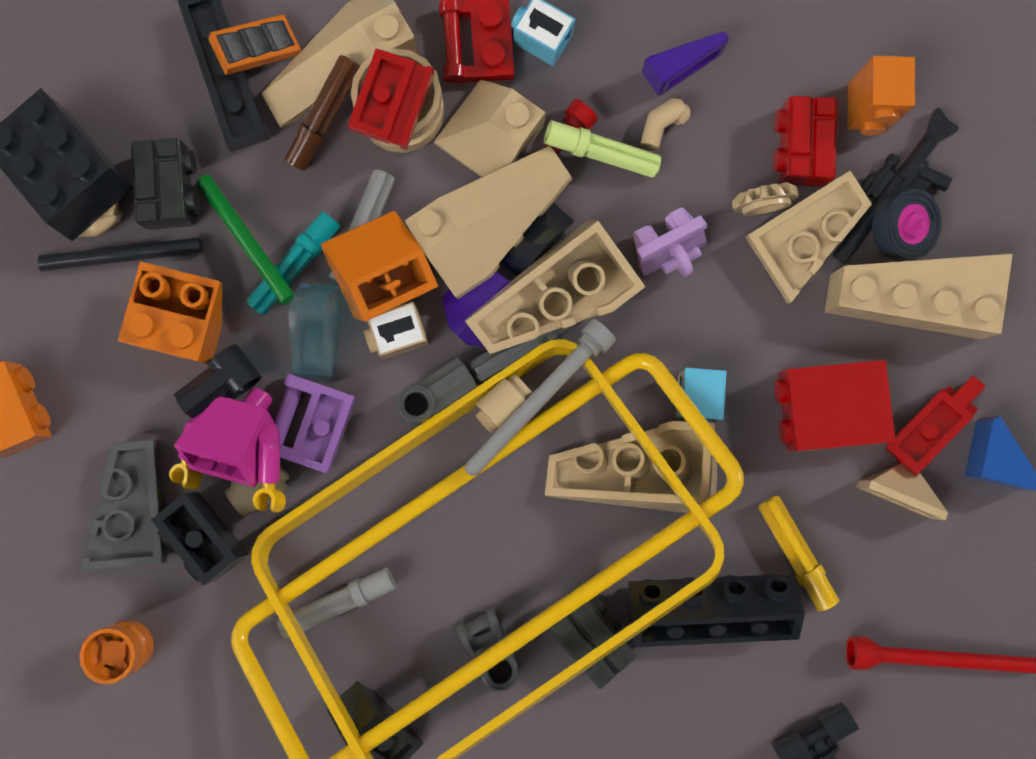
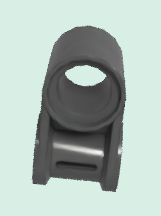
M492 605L486 608L485 614L466 624H463L461 621L455 624L459 638L472 660L507 636L504 626ZM487 627L490 628V629H488V630H486V631H484V632H482V633H480V634L474 636V634L478 633L479 631H481V630H483V629H485V628H487ZM515 653L504 659L512 667V673L507 678L496 679L489 670L480 675L488 688L494 691H505L515 684L519 672V663Z

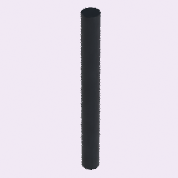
M198 237L39 255L37 261L41 271L200 254L203 252L201 238Z

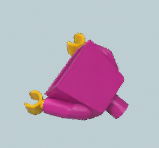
M251 388L243 402L219 397L204 412L187 421L182 436L174 444L179 452L178 458L181 459V464H175L169 471L170 479L174 483L182 484L187 489H197L202 483L203 473L254 488L260 482L262 483V488L256 491L252 499L255 508L266 511L267 500L270 496L272 512H281L285 508L286 498L284 493L275 489V483L280 481V433L267 411L272 403L271 396L262 389Z

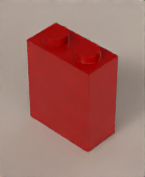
M886 360L793 368L778 372L779 379H776L774 382V394L776 402L782 404L783 420H779L778 430L780 441L782 444H786L787 452L896 442Z

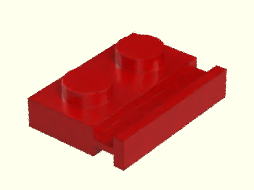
M376 48L347 125L349 130L407 150L435 74L434 68L428 65L427 67L418 65L416 61Z

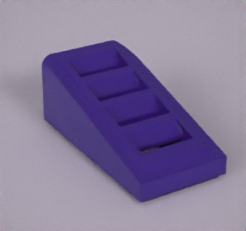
M723 31L649 56L644 61L642 74L658 96L663 95L721 56L729 37Z

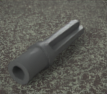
M583 321L564 329L560 328L539 335L535 339L492 354L485 351L469 362L474 375L480 381H484L539 345L550 340H557L560 335L578 326Z

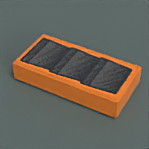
M284 14L210 33L208 39L225 75L296 57L301 50Z

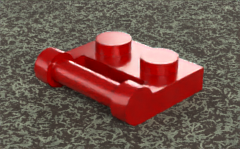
M509 0L439 1V16L444 21L446 66L443 67L444 82L471 83L479 82L480 79L484 81L514 80ZM471 18L474 65L470 66L462 64L459 19Z

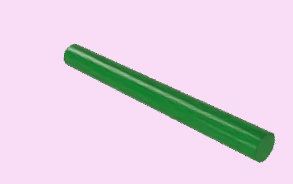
M208 174L201 176L196 184L282 305L291 303L296 297L292 289L212 177Z

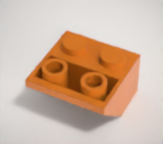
M395 210L320 243L355 319L366 322L438 287L421 246Z
M140 261L118 341L207 365L214 357L222 329V282Z

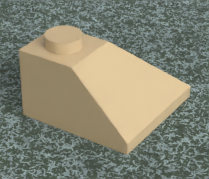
M480 79L436 138L434 144L482 178L521 159L544 128L545 111L512 88Z

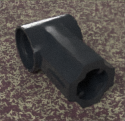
M234 344L215 355L207 364L209 368L174 393V396L180 408L192 419L204 412L216 398H236L254 387L261 380L262 376L238 344Z

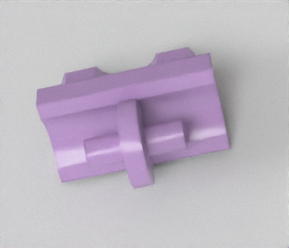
M683 207L669 213L665 218V224L669 232L658 237L652 226L646 225L634 231L633 243L637 251L638 268L644 277L662 268L666 275L678 269L683 277L692 275L694 271L691 262L702 256L699 248L707 244L704 233L707 223L701 215L693 218Z

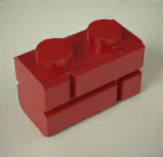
M791 96L781 109H777L774 119L775 133H781L780 148H776L774 152L773 171L780 172L779 184L787 182L795 186L824 187L836 178L838 99L833 97Z

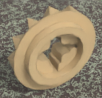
M787 182L781 184L774 183L739 193L732 201L734 212L743 213V216H756L789 207L792 204L791 201L798 198L799 195L795 185Z

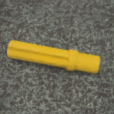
M776 495L765 499L758 505V509L796 573L795 577L800 586L805 588L818 612L832 608L840 600L825 576L826 571L823 566L816 561L780 497Z

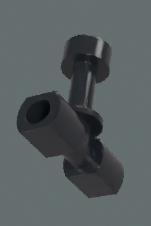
M840 702L816 716L820 722L819 724L801 734L794 729L771 742V745L779 759H837L835 755L840 750L837 742L859 730V727L847 707Z

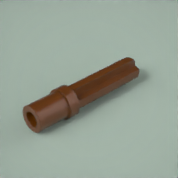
M340 55L337 58L305 121L301 122L296 131L297 136L285 157V160L295 168L306 171L318 147L322 146L325 141V134L349 92L353 77L360 67L352 58L345 55Z

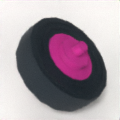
M900 188L887 193L878 203L873 214L872 231L875 243L882 253L892 259L915 260L927 255L935 246L941 232L942 218L940 208L933 196L922 189Z

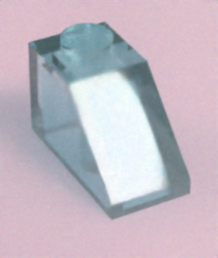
M299 282L288 311L293 375L333 379L341 320L340 287Z

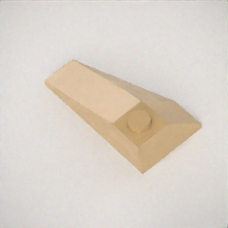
M352 0L345 4L263 90L261 94L281 129L308 115L340 55L352 58L361 66L364 61L374 54L376 48L383 51L393 48L403 49L418 54L415 36L394 0Z
M547 146L439 197L406 219L405 223L421 246L426 257L454 296L459 299L494 275L500 267V261L513 246L515 248L524 238V232L538 216H542L572 180V177L552 147Z
M588 219L482 305L465 322L487 351L492 354L535 339L539 335L576 325L577 322L597 315L602 316L611 313L644 289L645 285L600 222Z

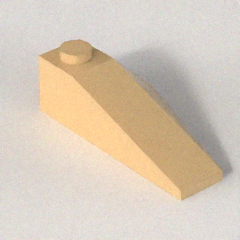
M671 421L660 424L658 428L644 431L698 505L716 493L717 461L687 422ZM708 422L715 431V424ZM632 433L624 434L622 438L605 443H592L549 455L545 488L546 497L671 512H689Z

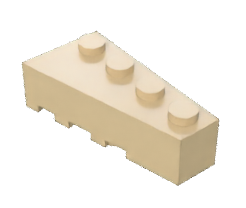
M1013 254L843 266L830 274L824 313L980 340L1002 334Z

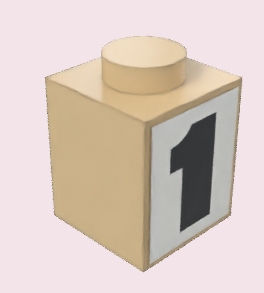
M414 302L393 308L368 320L370 328L364 330L370 352L378 351L379 356L383 360L429 345Z

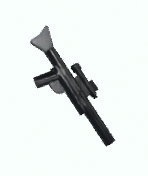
M936 108L932 112L926 134L896 173L891 171V169L898 165L900 159L896 154H889L884 160L885 164L876 176L868 175L861 184V188L868 199L871 196L875 200L834 252L833 256L841 263L846 264L871 232L873 214L878 203L887 193L900 188H916L926 191L929 186L943 192L948 189L952 177L928 167L929 162L926 160L938 143L953 136L959 130V127L949 121L940 108Z

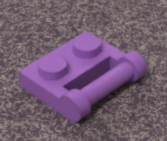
M288 373L284 382L287 388L274 421L280 433V458L329 474L357 397ZM303 391L312 395L292 448L284 445V441Z

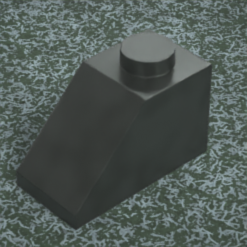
M356 681L340 696L361 736L396 712L379 694L359 681ZM328 708L327 712L331 717L335 727L337 728L340 736L342 737L345 745L347 746L348 743L345 740L341 730L339 729L335 719L333 718ZM407 725L372 749L370 753L374 759H409L424 743L415 731Z

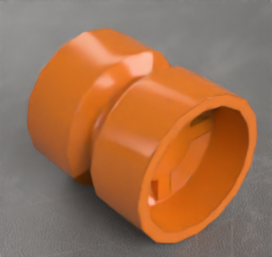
M133 620L116 622L95 631L87 637L82 644L79 654L80 666L85 675L94 682L104 685L117 683L146 666L154 650L153 637L148 628L140 622Z

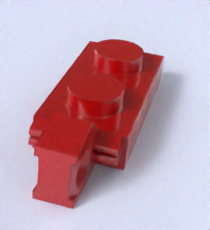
M972 375L958 391L954 390L951 386H948L945 390L941 389L895 436L896 442H890L885 447V451L917 477L974 418V414L979 409L972 402L981 394L986 385Z

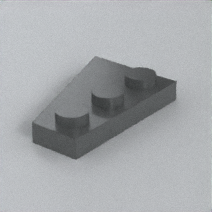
M143 440L112 443L100 489L102 496L96 519H92L89 531L91 539L87 554L82 558L79 571L167 562L166 544L158 535V528L151 521L153 517L163 510L159 441Z

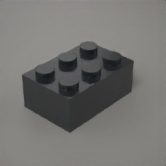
M42 88L0 122V169L42 220L69 240L74 241L133 189V186L69 112Z

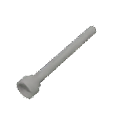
M592 319L581 330L582 336L578 339L580 344L466 462L465 471L471 476L478 475L592 355L596 357L600 352L605 354L616 342V338L602 323Z

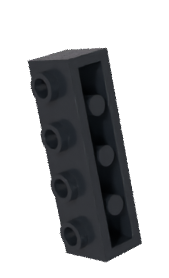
M769 573L753 576L727 575L717 577L706 588L632 638V646L636 648L799 640L805 612L794 574ZM697 578L629 581L627 599L629 625Z

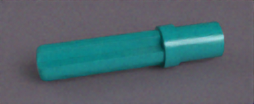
M324 211L316 217L304 233L301 232L295 239V244L275 266L289 287L314 257L317 258L323 250L320 243L331 239L341 227ZM265 280L261 282L247 299L249 306L261 315L267 314L278 301V298Z

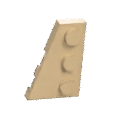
M848 171L745 237L787 304L796 298L803 286L819 270L825 259L846 237L872 203L852 172Z

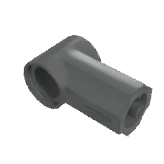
M456 358L418 384L405 388L398 397L397 407L400 415L407 423L413 426H420L475 389L477 385L465 365L459 358ZM413 396H421L428 401L427 410L420 416H412L405 410L407 401Z

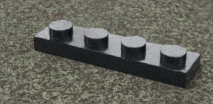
M178 0L227 148L234 152L269 140L246 71L225 75L208 40L211 32L230 28L222 1Z

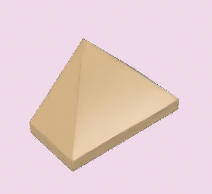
M901 463L859 479L856 484V488L929 519L946 521L947 510L923 476L919 474L916 477Z

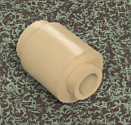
M515 374L509 380L504 378L475 404L480 410L475 417L492 434L504 424L533 392Z

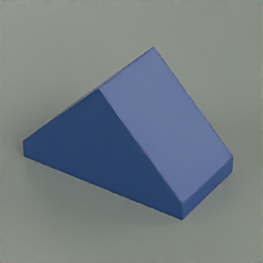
M1001 416L984 417L976 421L964 477L1017 490L1036 491V471Z

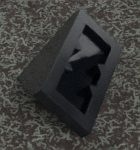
M553 202L542 216H538L524 232V238L516 248L513 246L500 262L516 276L520 275L554 245L574 223V220Z

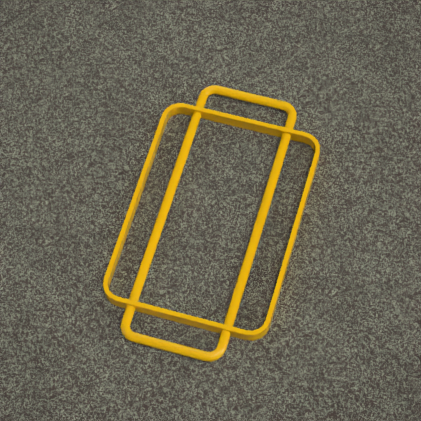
M557 339L539 345L267 527L257 537L252 548L251 563L254 573L268 598L245 612L237 620L232 630L231 645L234 655L289 759L310 758L248 642V635L251 629L275 612L348 743L347 746L328 759H374L370 753L372 749L698 526L702 529L715 550L713 564L703 575L436 758L457 759L706 588L717 578L724 563V544L709 518L730 505L740 495L744 485V472L737 459L659 359L646 353H634L624 357L601 373L589 358L582 366L592 379L530 420L478 475L602 392L689 512L362 736L288 603L478 475L471 476L467 474L465 465L281 589L273 578L268 565L269 553L273 545L280 538L476 408L475 404L504 378L509 380L514 374L520 378L549 358L556 355L569 356L578 344L565 339ZM644 369L653 376L724 470L727 476L725 486L698 505L611 387L632 371Z

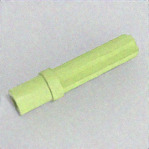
M551 120L545 132L544 144L569 151L572 155L581 158L583 156L648 177H655L661 166L662 158L658 154L593 134L590 130L582 127L578 129Z

